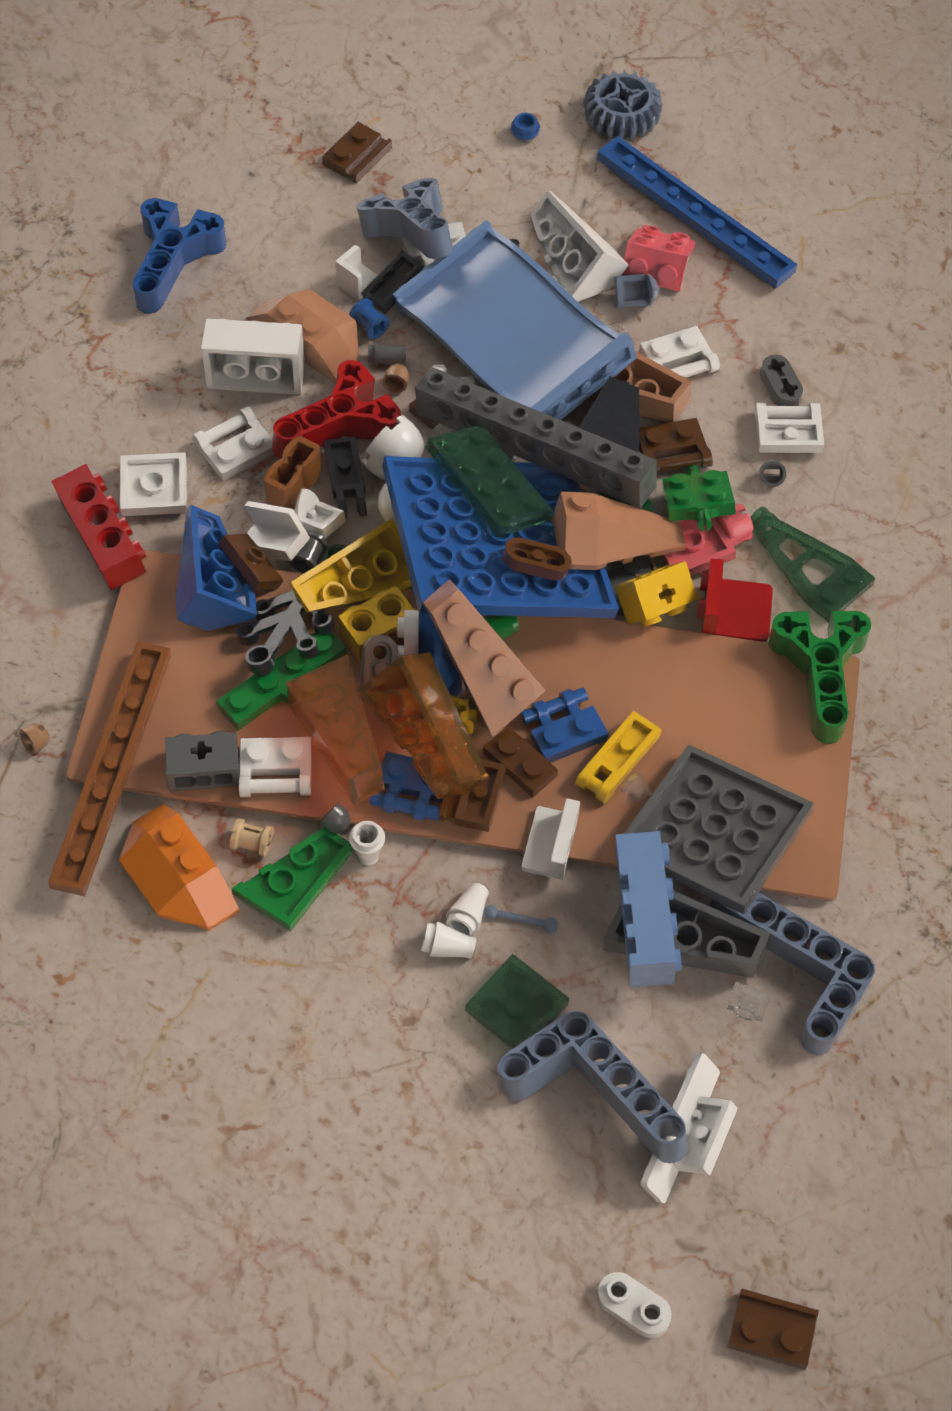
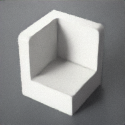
M354 245L335 261L336 286L359 302L363 299L361 292L373 281L377 274L361 263V248L357 245Z

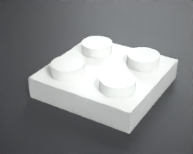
M186 452L120 456L121 516L187 513Z

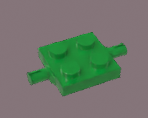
M691 465L686 468V474H675L668 478H662L669 521L697 520L698 528L704 531L705 524L706 531H708L712 527L711 518L736 514L735 500L727 471L709 470L700 474L698 466L693 465L692 471Z

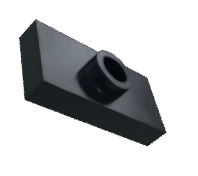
M401 250L361 292L363 299L368 298L371 300L373 306L385 315L396 304L393 293L419 274L425 267Z

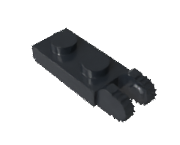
M356 437L323 440L333 499H336L337 508L344 511L345 518L347 519L348 509L344 497L356 496V507L359 516H367L364 496L366 494Z

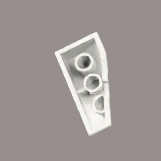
M547 190L530 215L538 239L544 244L547 253L544 258L546 264L551 266L553 278L577 302L610 290L615 284L614 276H621L628 264L614 248L555 194Z

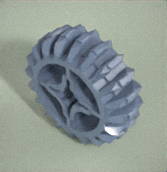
M613 70L610 76L602 73L600 79H594L591 86H588L583 108H585L584 115L586 121H589L592 129L598 130L599 135L607 133L609 139L613 136H619L622 139L629 137L633 141L636 135L644 137L646 132H652L655 125H658L663 103H661L660 90L656 89L655 82H648L647 76L640 78L637 75V71L631 75L627 74L625 70L622 74H617Z

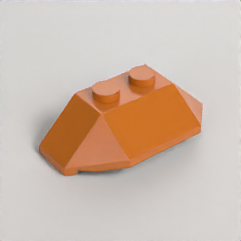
M162 804L132 822L119 862L158 917L199 926L201 929L210 931L240 912L217 865L179 813Z

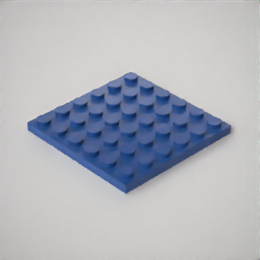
M400 456L384 457L382 468L420 614H428L423 602L450 579L481 615L616 617L619 608L606 568L598 570L569 569L564 579L548 580L514 571L502 560L505 545L512 538H524L557 547L551 520L561 492H581L577 482L534 463Z

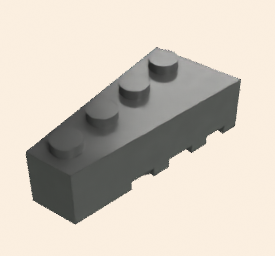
M673 891L674 900H669L670 913H676L678 935H674L673 938L675 949H680L681 964L753 978L768 946L770 932ZM620 904L604 937V951L626 955L622 907Z

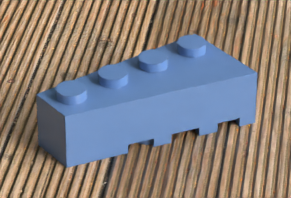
M660 831L616 835L615 847L630 987L674 984L676 971H682L680 949H675L673 938L674 935H678L676 913H670L669 900H674L672 878H666L664 865H670L668 843H661Z

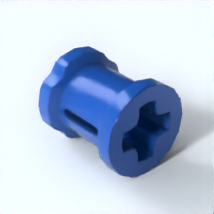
M368 298L355 303L349 312L350 317L356 320V324L359 323L365 329L366 336L371 340L381 337L390 325L389 318L384 314L378 313L373 308V302Z

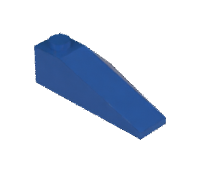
M190 504L186 513L176 589L177 620L206 631L254 620L257 616L255 592L250 584L244 582L240 571L218 544L224 535H228L220 516Z

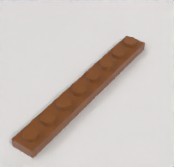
M139 641L136 642L48 881L50 889L84 897L86 895L171 657L170 648Z

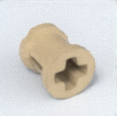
M239 818L232 829L230 848L236 850L240 847L252 850L265 858L273 841L274 827L267 825L265 828L246 824L244 819Z

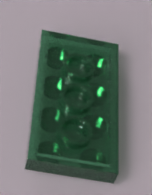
M482 424L428 438L425 446L426 450L497 537L551 522L554 515L552 508Z

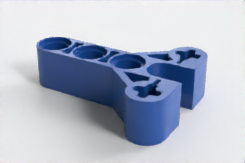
M151 198L141 204L140 212L144 234L152 239L153 244L132 282L135 302L139 311L148 314L159 311L163 307L184 265L207 254H219L226 248L225 225L221 216L197 209L190 223L184 227H179L180 218L177 203L159 198Z

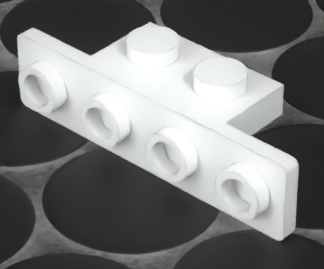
M704 1053L695 1054L677 1099L672 1106L683 1119L686 1126L688 1147L686 1156L681 1161L668 1164L661 1162L653 1154L641 1180V1186L660 1203L666 1202L679 1171L711 1175L738 1109L731 1100L710 1098L720 1071ZM667 1136L663 1140H673L676 1137Z

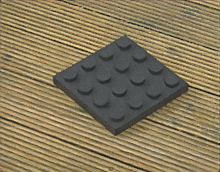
M688 744L624 834L660 831L661 843H668L670 865H664L667 877L745 914L813 812L814 803Z

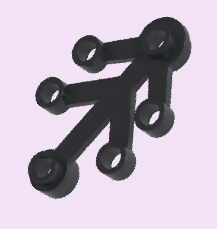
M292 589L271 599L257 601V616L255 617L257 621L254 623H244L237 629L239 641L245 646L255 644L259 640V634L274 629L264 645L250 648L245 655L249 671L259 677L267 676L273 671L275 666L274 655L291 629L296 637V647L301 658L311 659L319 653L317 641L314 637L310 636L301 617L304 608ZM290 605L287 610L275 614L274 610ZM324 609L311 612L315 633L326 635L333 631L334 623L329 613L325 612Z

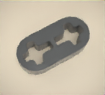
M781 355L766 357L762 363L760 376L775 405L799 406L803 387L789 361Z

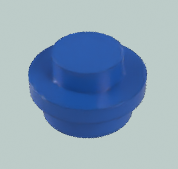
M520 113L511 123L512 135L520 140L534 139L540 132V124L531 113Z

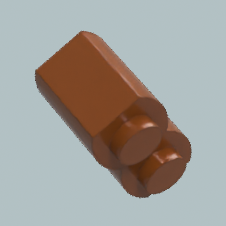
M298 436L288 443L283 451L282 459L272 464L265 474L264 484L268 505L295 509L300 490L312 487L321 474L320 447L318 444L302 436Z

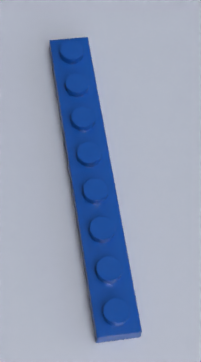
M619 136L598 150V161L775 289L796 273L797 264Z

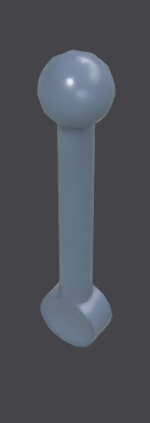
M488 905L484 908V915L488 919L499 917L543 927L548 933H554L558 928V921L553 917L542 920L497 910L494 905Z

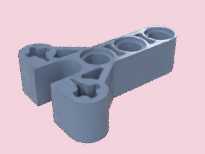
M424 178L403 185L404 199L391 200L381 193L364 199L357 204L356 207L363 236L368 238L379 236L403 237L426 257L431 259L443 258L452 253L453 248L448 223L440 215L443 212V205L436 179Z

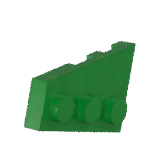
M323 827L291 848L289 854L271 865L269 863L258 870L259 874L247 882L243 883L241 881L232 887V894L291 932L354 852V849L349 841Z

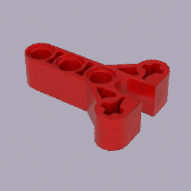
M346 360L338 366L336 385L329 397L275 421L273 424L272 452L277 458L282 459L285 447L298 436L318 444L319 447L323 446V440L337 439L343 436H355L356 438L374 440L386 426L392 430L398 425L396 418L401 416V410L388 394L373 400L375 378L360 362Z

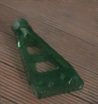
M765 506L758 508L752 514L753 532L757 534L758 540L802 600L828 623L832 611H844L873 586L876 578L848 555L778 519ZM786 539H790L805 548V551L795 560L789 559L779 548V545ZM811 559H819L834 569V572L819 585L813 584L802 570V567Z

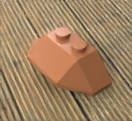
M311 289L267 299L246 317V321L302 324L305 363L335 384L337 381V369L340 363L346 360L359 362L356 320Z

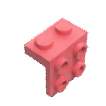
M644 225L642 228H637L628 241L624 258L628 266L621 276L650 274L657 281L659 287L680 292L687 261L695 248L696 241L690 239L689 235L680 232H673L672 235L662 233L655 226Z

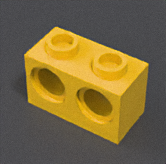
M398 586L388 591L378 592L372 599L358 606L354 605L347 608L338 616L339 634L359 663H361L362 647L370 637L386 635L391 637L396 644L404 641V638L397 637L398 617H405V610L414 609ZM391 613L397 614L395 616H387V614ZM361 628L368 629L366 631H358ZM377 646L373 654L376 656L384 651L380 646Z

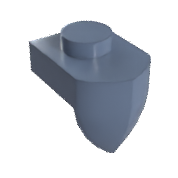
M650 274L614 276L617 308L649 306L656 301L660 288L657 281Z

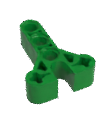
M809 611L782 612L776 615L772 623L768 641L769 646L773 652L786 656L806 675L812 731L816 739L822 743L832 744L839 741L847 724L849 711L843 666L853 654L863 651L872 624L870 618L860 611H832L827 628L828 638L825 639L818 638L812 633ZM822 690H827L831 692V694L825 693ZM825 720H832L836 724H830Z

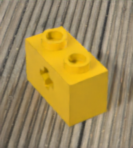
M686 561L663 566L615 586L627 624L641 622L642 627L662 621L660 615L666 612L668 616L682 613L688 610L686 604L698 600Z

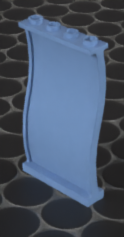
M488 220L474 228L467 236L452 246L453 251L450 255L436 259L393 293L400 314L403 317L408 315L431 333L489 391L559 420H562L605 385L609 376H616L637 358L631 337L625 332L617 333L592 315L526 252L495 231Z

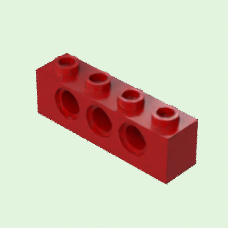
M84 464L51 481L62 505L110 590L146 573L141 561L146 558V554L138 540L131 542L129 536L133 535V532L125 517L118 519L116 516L120 510L113 496L105 497L103 492L108 489L99 472L93 475L88 465Z

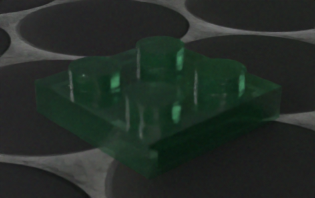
M512 954L466 1003L465 1012L513 1049L551 1024L568 1006L570 998L516 955Z

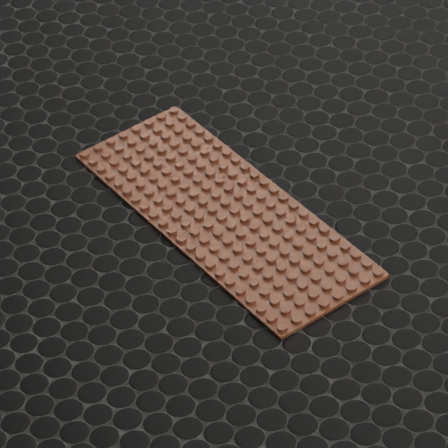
M144 550L146 558L141 561L146 573L121 585L66 772L70 782L85 784L136 642L139 641L170 648L171 657L123 791L321 821L340 802L349 811L351 820L349 826L354 827L362 821H372L378 824L385 832L525 853L536 808L542 806L563 811L567 798L580 801L578 821L568 860L618 868L615 847L616 835L625 833L689 744L814 803L813 812L761 888V891L824 901H834L837 898L860 660L857 656L852 655L843 666L849 711L843 736L836 743L826 744L817 740L812 731L806 675L786 656L773 652L769 643L653 625L642 627V624L639 623L627 624L626 621L606 618L516 616L519 623V631L503 641L546 690L532 703L540 700L546 702L559 697V693L568 689L574 691L584 687L588 694V700L577 705L580 710L594 706L609 733L608 740L632 711L637 712L661 728L662 731L658 740L616 788L610 800L605 804L595 798L596 794L588 788L586 790L581 789L575 785V782L581 771L608 740L551 762L558 769V776L533 798L506 774L490 830L486 832L455 825L453 821L449 820L442 822L425 818L424 821L413 819L411 814L394 811L392 814L382 811V807L370 805L372 791L385 794L388 791L377 788L376 784L386 751L451 767L454 766L457 754H461L463 758L472 759V757L491 761L483 754V748L507 726H510L535 750L537 749L530 738V731L540 726L537 721L525 725L520 714H518L492 737L483 725L477 712V721L473 722V734L466 733L460 738V741L448 735L443 738L442 726H434V719L430 723H422L420 652L418 673H404V666H398L397 691L392 700L385 704H372L366 701L360 691L361 663H359L339 634L338 616L347 608L354 605L358 606L368 600L324 609L325 612L332 616L334 623L332 633L345 645L347 655L310 681H306L307 694L301 702L289 704L281 700L238 731L217 708L216 700L254 675L249 671L245 660L246 652L254 646L264 645L274 629L259 634V640L255 644L245 646L239 641L237 629L244 623L256 622V618L209 631L189 626L177 620L176 589L181 555ZM276 569L284 581L278 589L254 590L256 602L262 599L268 600L291 591L289 583L304 573ZM242 575V578H243L244 582L247 583V584H249V583L247 582V580H246V579L243 577V575ZM405 589L402 591L413 609L418 610L413 590ZM290 605L274 610L275 614L287 610ZM304 609L301 617L311 635L315 632L312 624L313 615L311 612L307 613ZM393 613L387 614V616H395V615H397V614H393ZM365 628L358 629V631H366V630H368V629H365ZM292 629L274 655V659H277L296 646L297 640ZM404 641L397 644V646L404 645ZM384 652L376 655L375 657L377 659H381L383 657ZM377 680L372 684L374 693L378 694L382 690V685ZM463 684L462 693L456 698L470 699ZM822 690L825 693L831 694V692L827 690ZM470 699L469 710H476L472 700ZM531 704L524 710L531 708ZM561 710L549 716L552 721L568 715L565 710ZM825 720L830 724H836L832 720ZM215 731L236 732L240 764L242 738L311 737V796H300V792L251 793V797H240L239 786L170 792L166 776L165 738L175 737L184 733L206 735ZM601 771L595 776L603 782L608 778ZM300 775L252 776V779L300 778ZM401 793L399 796L401 798L413 801H417L418 797ZM431 801L430 805L441 807L442 803Z

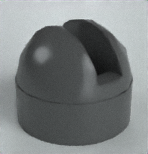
M768 460L760 467L759 476L767 486L776 487L784 482L786 469L779 461ZM765 469H779V474H764Z
M338 802L321 820L320 824L330 832L341 833L348 829L350 825L349 811Z

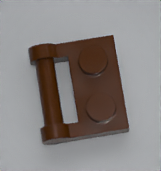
M697 418L639 428V452L643 455L657 460L695 452V454L657 460V477L662 472L684 469L689 465L691 467L693 465H700L701 468L713 465L711 450L706 445Z

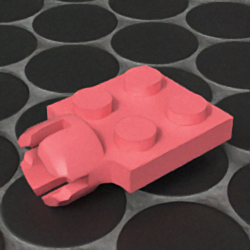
M735 504L736 514L711 518L712 527L708 531H706L705 524L704 531H701L698 528L697 520H679L686 547L682 551L661 555L666 565L686 561L690 576L709 569L711 558L723 559L724 563L736 559L734 546L753 538L752 531L754 528L749 513L743 515L740 513L746 511V508L742 504Z

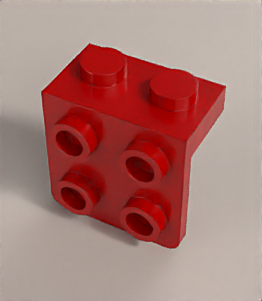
M711 558L708 571H702L699 590L705 591V599L699 598L697 619H703L701 633L767 642L770 634L772 586L765 583L723 579L724 560Z

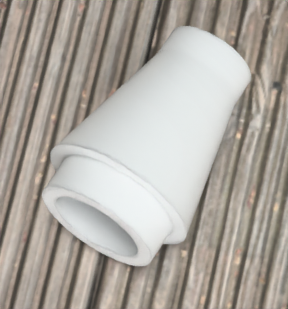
M372 821L358 823L352 828L349 835L350 844L361 864L366 866L375 864L385 842L383 829Z
M470 883L467 890L446 913V926L468 936H472L473 933L477 932L480 928L485 902L489 895L488 889L480 883Z
M436 921V924L427 923L420 951L429 953V957H465L472 959L476 937L468 936Z

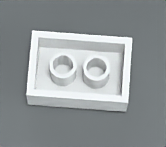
M206 318L201 350L207 389L301 395L305 369L302 324Z

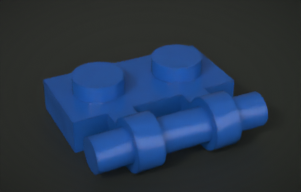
M584 687L574 691L571 689L559 693V697L546 702L543 700L531 704V708L520 713L525 725L537 721L540 727L530 731V738L537 751L550 763L608 740L609 733L594 706L580 710L577 705L588 700V694ZM561 710H565L568 715L552 721L549 716Z
M386 751L376 784L377 788L388 791L386 794L372 791L370 805L382 807V811L392 814L394 811L411 814L413 819L424 821L425 818L439 821L441 807L430 805V802H443L453 767ZM401 793L418 797L417 801H413L401 798L399 796Z

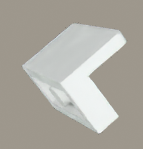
M248 501L244 505L245 510L254 523L247 534L266 556L292 561L310 539L293 509Z
M566 798L563 811L542 806L536 808L522 862L523 871L563 880L578 821L580 801Z

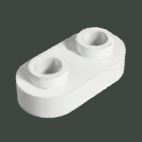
M405 610V617H398L397 637L404 638V645H398V666H404V673H418L419 612L418 610Z
M610 1273L600 1282L597 1298L605 1312L646 1338H656L667 1331L672 1313L665 1299L625 1273ZM615 1286H620L625 1290V1295L623 1297H615L611 1293V1289ZM653 1308L658 1312L659 1317L655 1320H650L645 1316V1310Z

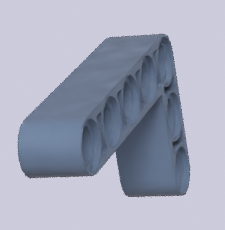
M761 893L757 894L745 914L712 899L710 907L770 932L767 950L828 985L809 1014L801 1034V1043L809 1053L814 1055L828 1053L870 986L875 973V964L872 959ZM760 915L768 922H757L752 916ZM793 934L798 937L799 941H790L784 935ZM816 953H826L830 956L831 960H822ZM848 972H859L863 979H855ZM838 999L842 1001L846 1007H835L830 1002V1000ZM821 1028L827 1032L828 1036L819 1037L813 1033L812 1029Z
M571 1011L564 1014L499 1059L497 1064L502 1092L507 1098L515 1101L526 1099L576 1066L657 1159L669 1164L681 1161L686 1156L688 1147L686 1126L683 1119L586 1013ZM575 1034H582L580 1036L573 1037V1035ZM545 1054H552L551 1056H548V1057H541V1056H543V1055H545ZM597 1059H605V1060H603V1061H601V1062H595V1061H594V1060H597ZM517 1074H520V1075H521V1076L515 1077V1078H512V1077H511V1076L517 1075ZM620 1084H627V1085H628V1086H626V1087H620V1088H619V1087H616V1086H618V1085H620ZM643 1110H651V1111H652V1112L647 1113V1114L639 1113L640 1111H643ZM667 1136L676 1137L673 1140H663Z

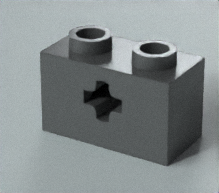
M215 731L206 735L184 733L175 737L165 738L166 776L170 792L239 786L240 764L236 732Z

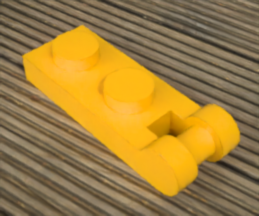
M632 711L581 771L575 785L583 790L588 788L596 794V799L604 804L607 803L616 788L661 736L662 729L637 712ZM600 771L608 776L604 782L595 777Z

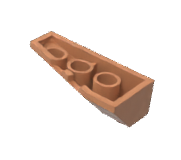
M561 492L551 520L557 547L565 550L571 557L572 564L570 569L598 570L605 568L606 564L620 560L622 564L632 562L633 557L641 555L655 557L682 551L686 547L679 521H669L667 517L594 493Z

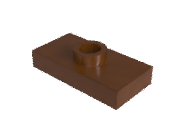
M248 534L224 535L218 543L253 590L278 589L284 581L266 558L265 553L258 548Z

